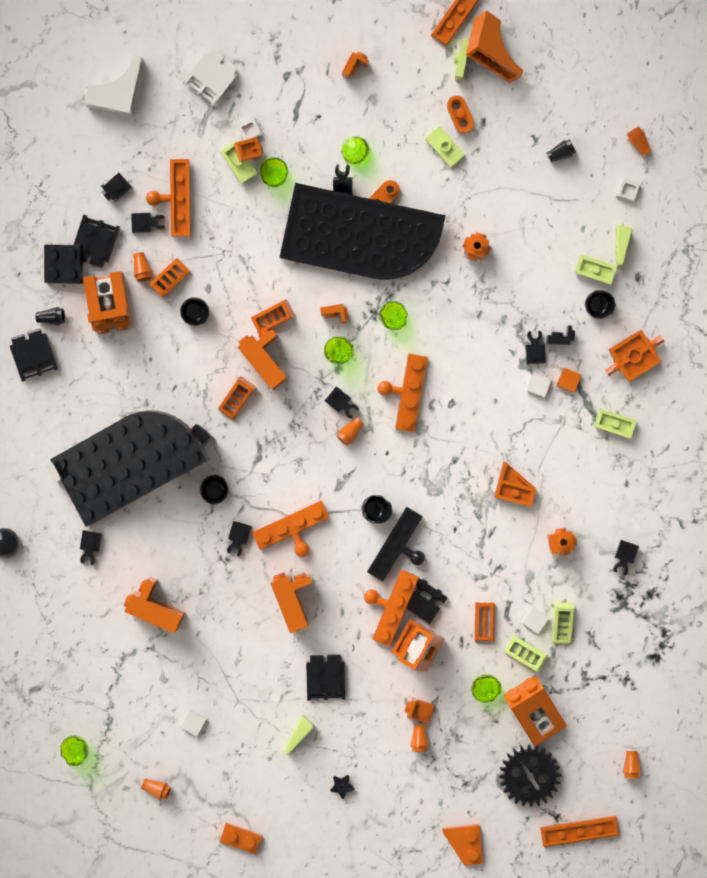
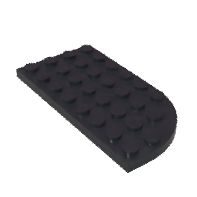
M295 183L279 258L379 280L401 278L417 271L431 258L440 242L446 215Z
M145 410L130 414L50 459L51 463H55L62 477L61 482L85 527L210 460L201 441L185 422L174 415L156 410Z

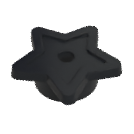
M349 775L343 778L333 776L334 785L330 792L338 793L344 799L347 792L355 790L349 783Z

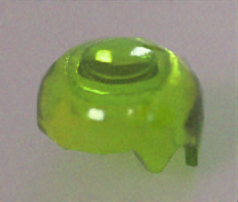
M354 136L346 139L343 143L341 154L347 163L360 167L367 164L371 159L372 149L365 139Z
M269 157L262 162L259 174L262 181L269 187H279L286 182L288 167L285 161L279 157Z
M388 301L380 308L379 320L383 327L389 330H400L406 326L408 312L403 304L398 301Z
M332 337L324 345V356L333 365L347 363L354 354L353 344L349 343L345 337Z
M490 674L477 676L471 684L472 695L477 701L482 703L494 701L502 692L501 683Z
M71 735L65 738L60 745V756L65 759L68 766H78L87 758L89 746L81 736Z

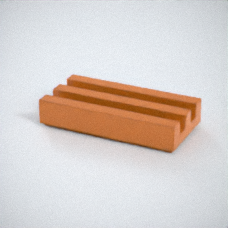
M475 602V641H494V602ZM479 607H483L482 637H479ZM487 607H490V637H486Z

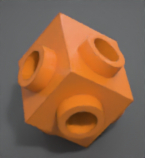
M476 232V235L471 234L470 238L466 236L462 247L465 248L464 254L467 255L468 259L477 262L478 259L482 260L483 256H488L491 246L488 245L490 240L486 239V235ZM474 243H480L481 248L475 249Z
M566 528L555 529V533L547 534L551 554L559 553V556L570 555V551L575 550L574 546L577 545L576 535L572 534V531H567ZM565 539V543L561 545L560 541Z

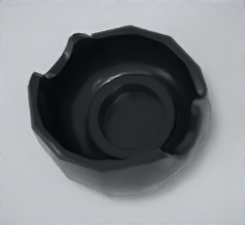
M604 290L593 291L587 296L584 303L586 312L591 317L603 319L612 315L616 307L615 298Z
M198 297L186 299L180 308L181 318L191 326L204 324L210 315L209 306L206 301Z
M215 474L207 476L202 481L199 491L206 503L215 505L227 498L229 487L225 478Z
M371 495L364 500L361 506L362 515L372 524H382L389 520L392 514V505L381 495Z
M1 528L0 558L8 559L17 553L19 539L13 530Z

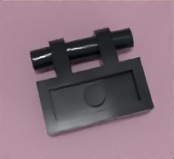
M419 578L418 587L414 590L407 609L430 624L440 610V607L435 605V602L438 599L445 603L448 597L442 594L443 591L440 589H435L429 585L428 581L424 578L423 580ZM424 590L432 595V597L428 600L420 595V593Z

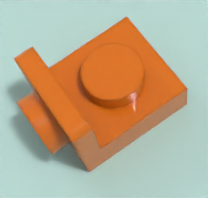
M352 52L342 71V76L347 79L350 75L354 76L359 67L356 64L357 62L368 67L369 60H367V56L361 52H357V54Z
M257 137L234 143L239 162L252 159L254 161L263 156V148L261 143L258 142Z
M343 304L320 307L321 316L325 315L326 319L337 317V313L341 314L342 324L346 323L345 319H349L347 307L343 308Z
M412 697L411 702L407 701L404 712L407 713V718L409 719L413 718L429 723L434 704Z

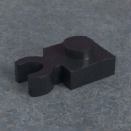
M339 164L336 165L335 174L337 177L333 178V191L353 195V177H347L350 172L349 165H346V171L344 172L340 171Z
M131 213L132 233L152 232V227L159 230L165 229L164 225L160 226L157 224V221L165 219V216L159 214L151 218V213Z
M528 331L527 338L531 345H525L526 364L546 363L545 344H539L542 332L538 331V337L534 339L531 337V331Z
M337 386L324 400L338 413L342 409L345 410L346 416L350 419L353 416L349 414V409L355 408L359 411L358 406L348 403L351 398Z
M233 521L228 537L233 543L229 545L227 553L230 554L231 549L236 547L238 549L237 556L241 555L242 548L240 545L241 543L247 544L252 528L251 525Z
M82 531L80 549L85 550V553L80 558L81 563H84L85 557L88 556L91 558L90 565H94L96 558L93 553L100 551L102 533Z
M620 539L614 558L619 559V562L614 565L613 571L617 572L618 567L622 566L624 568L623 575L626 576L628 574L627 564L628 562L634 563L639 546Z

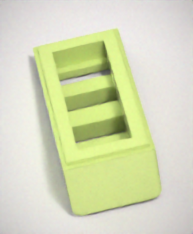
M619 224L615 228L616 266L621 267L624 264L633 229Z
M554 602L552 643L571 644L575 611L573 603ZM559 618H568V621L558 620V619H559ZM558 626H568V629L558 628ZM557 633H566L567 636H557Z
M515 636L512 637L504 652L536 672L540 671L548 657L546 653ZM516 643H519L520 645L517 651L513 653L512 650L514 649ZM523 647H526L527 649L525 650L523 656L520 657V652L522 651ZM530 651H532L533 654L529 661H527L526 658ZM539 655L540 658L536 665H534L533 662L536 656Z
M305 715L300 718L285 748L287 755L314 728V724Z

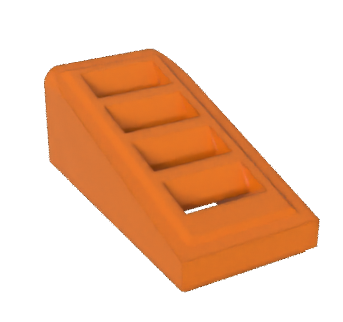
M176 258L149 284L161 297L165 298L191 271ZM175 265H177L183 271L181 275L174 268ZM170 270L178 277L176 280L168 273ZM164 276L172 282L170 285L163 279ZM159 281L166 287L165 290L157 284Z
M286 299L254 315L251 319L258 333L261 334L264 330H270L295 317V314ZM281 306L283 307V309H284V311H285V313H286V315H287L286 317L284 316V314H283V312H282V310H281V308H280ZM273 310H276L280 320H277ZM267 313H269V315H270V317H271V319H272V321H273L272 324L270 323L269 319H268L267 316H266ZM261 316L266 324V327H263L259 319Z
M240 376L218 407V410L233 420L256 386ZM240 384L241 386H243L244 388H246V389L249 390V391L246 392L245 390H243L242 388H240L238 385ZM236 390L238 393L243 395L244 398L242 399L241 397H239L237 394L234 393V391ZM232 397L233 399H235L236 401H238L240 404L237 405L236 403H234L233 401H231L229 398ZM225 404H229L236 410L233 412L232 410L227 408Z

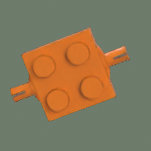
M639 330L608 349L613 358L614 365L605 369L607 375L610 376L619 370L627 382H630L661 363L656 354L655 347L665 342L662 336L659 335L650 341L646 338L643 331Z

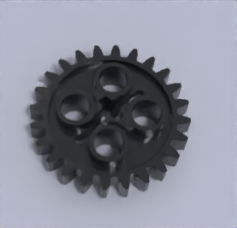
M530 744L527 745V749L520 745V751L513 748L514 755L507 753L509 760L503 759L502 762L505 764V767H499L504 772L499 774V778L504 779L500 782V785L506 786L503 792H510L508 799L515 797V804L521 800L523 807L526 802L529 803L530 807L533 806V802L540 806V800L547 803V796L553 798L551 791H558L555 784H561L556 779L561 777V773L556 772L560 769V766L554 765L557 759H550L552 756L551 752L545 755L546 749L544 747L539 751L538 745L534 749H531ZM531 758L538 759V764L534 767L528 765V761ZM521 761L525 763L530 773L533 774V778L540 788L539 790H536L529 777L526 778L527 774L520 764ZM515 768L522 770L521 775L518 777L512 776V771ZM542 774L548 776V780L545 783L538 782V778ZM526 784L532 786L529 793L522 792V787Z

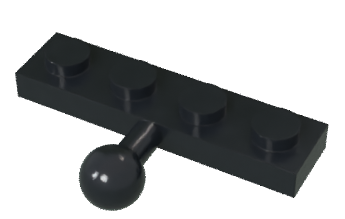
M406 506L367 570V573L383 582L401 553L408 556L412 564L416 566L422 565L425 562V554L422 551H413L405 546L421 521L422 515Z

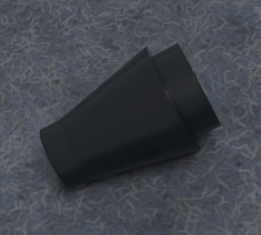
M564 139L547 152V155L552 163L573 157L576 150L570 139L566 141Z
M54 307L36 312V322L60 326V324L65 323V311L63 308Z

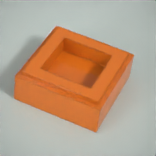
M563 368L556 386L575 393L582 375Z

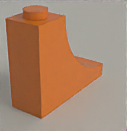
M486 10L474 19L466 55L508 83H512L522 76L523 69L511 59L504 47L500 31L501 20Z

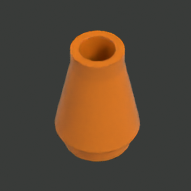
M640 126L626 134L628 136L627 140L642 156L652 151L645 131Z
M144 252L133 254L134 278H136V281L145 282L152 279V271Z
M355 418L338 431L337 438L346 446L350 443L353 444L361 428L364 426L363 422Z
M414 724L410 745L412 752H427L429 743L425 724Z
M626 751L622 772L624 773V778H640L642 773L638 751Z
M145 778L141 789L159 801H166L170 794L171 786L166 782Z

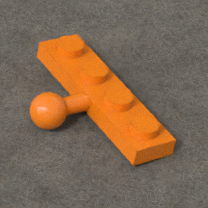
M170 159V194H159L157 191H150L146 195V201L151 206H156L160 202H170L171 237H191L189 159Z
M408 354L402 387L392 386L388 381H382L378 384L377 390L382 396H388L391 393L401 395L395 429L415 432L428 358L426 356Z
M321 500L252 532L260 550L292 536L296 544L294 548L295 554L299 557H305L309 554L310 548L307 543L302 541L299 532L330 517Z
M402 569L389 600L380 597L376 590L366 591L364 600L367 604H379L385 607L372 638L373 640L387 647L392 645L420 577Z

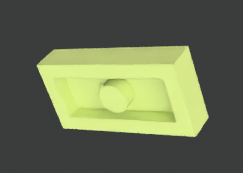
M463 38L460 53L456 52L454 64H457L455 79L462 80L467 59L466 51L469 39Z
M440 126L425 138L450 168L465 156L464 152Z
M235 141L221 150L220 153L240 183L243 184L255 176L257 172L249 160L239 162L234 147Z
M581 254L574 273L611 285L617 266Z
M599 409L594 427L631 439L637 420Z

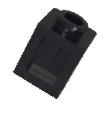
M118 172L105 185H101L103 188L101 193L108 201L112 199L116 202L132 186Z
M568 325L566 327V336H563L561 332H551V335L546 336V344L569 346L571 341L574 342L575 330H572V325Z

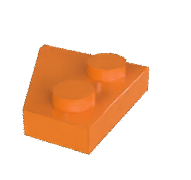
M503 462L494 497L532 507L536 488L507 462Z
M479 824L442 828L444 835L464 866L483 864Z

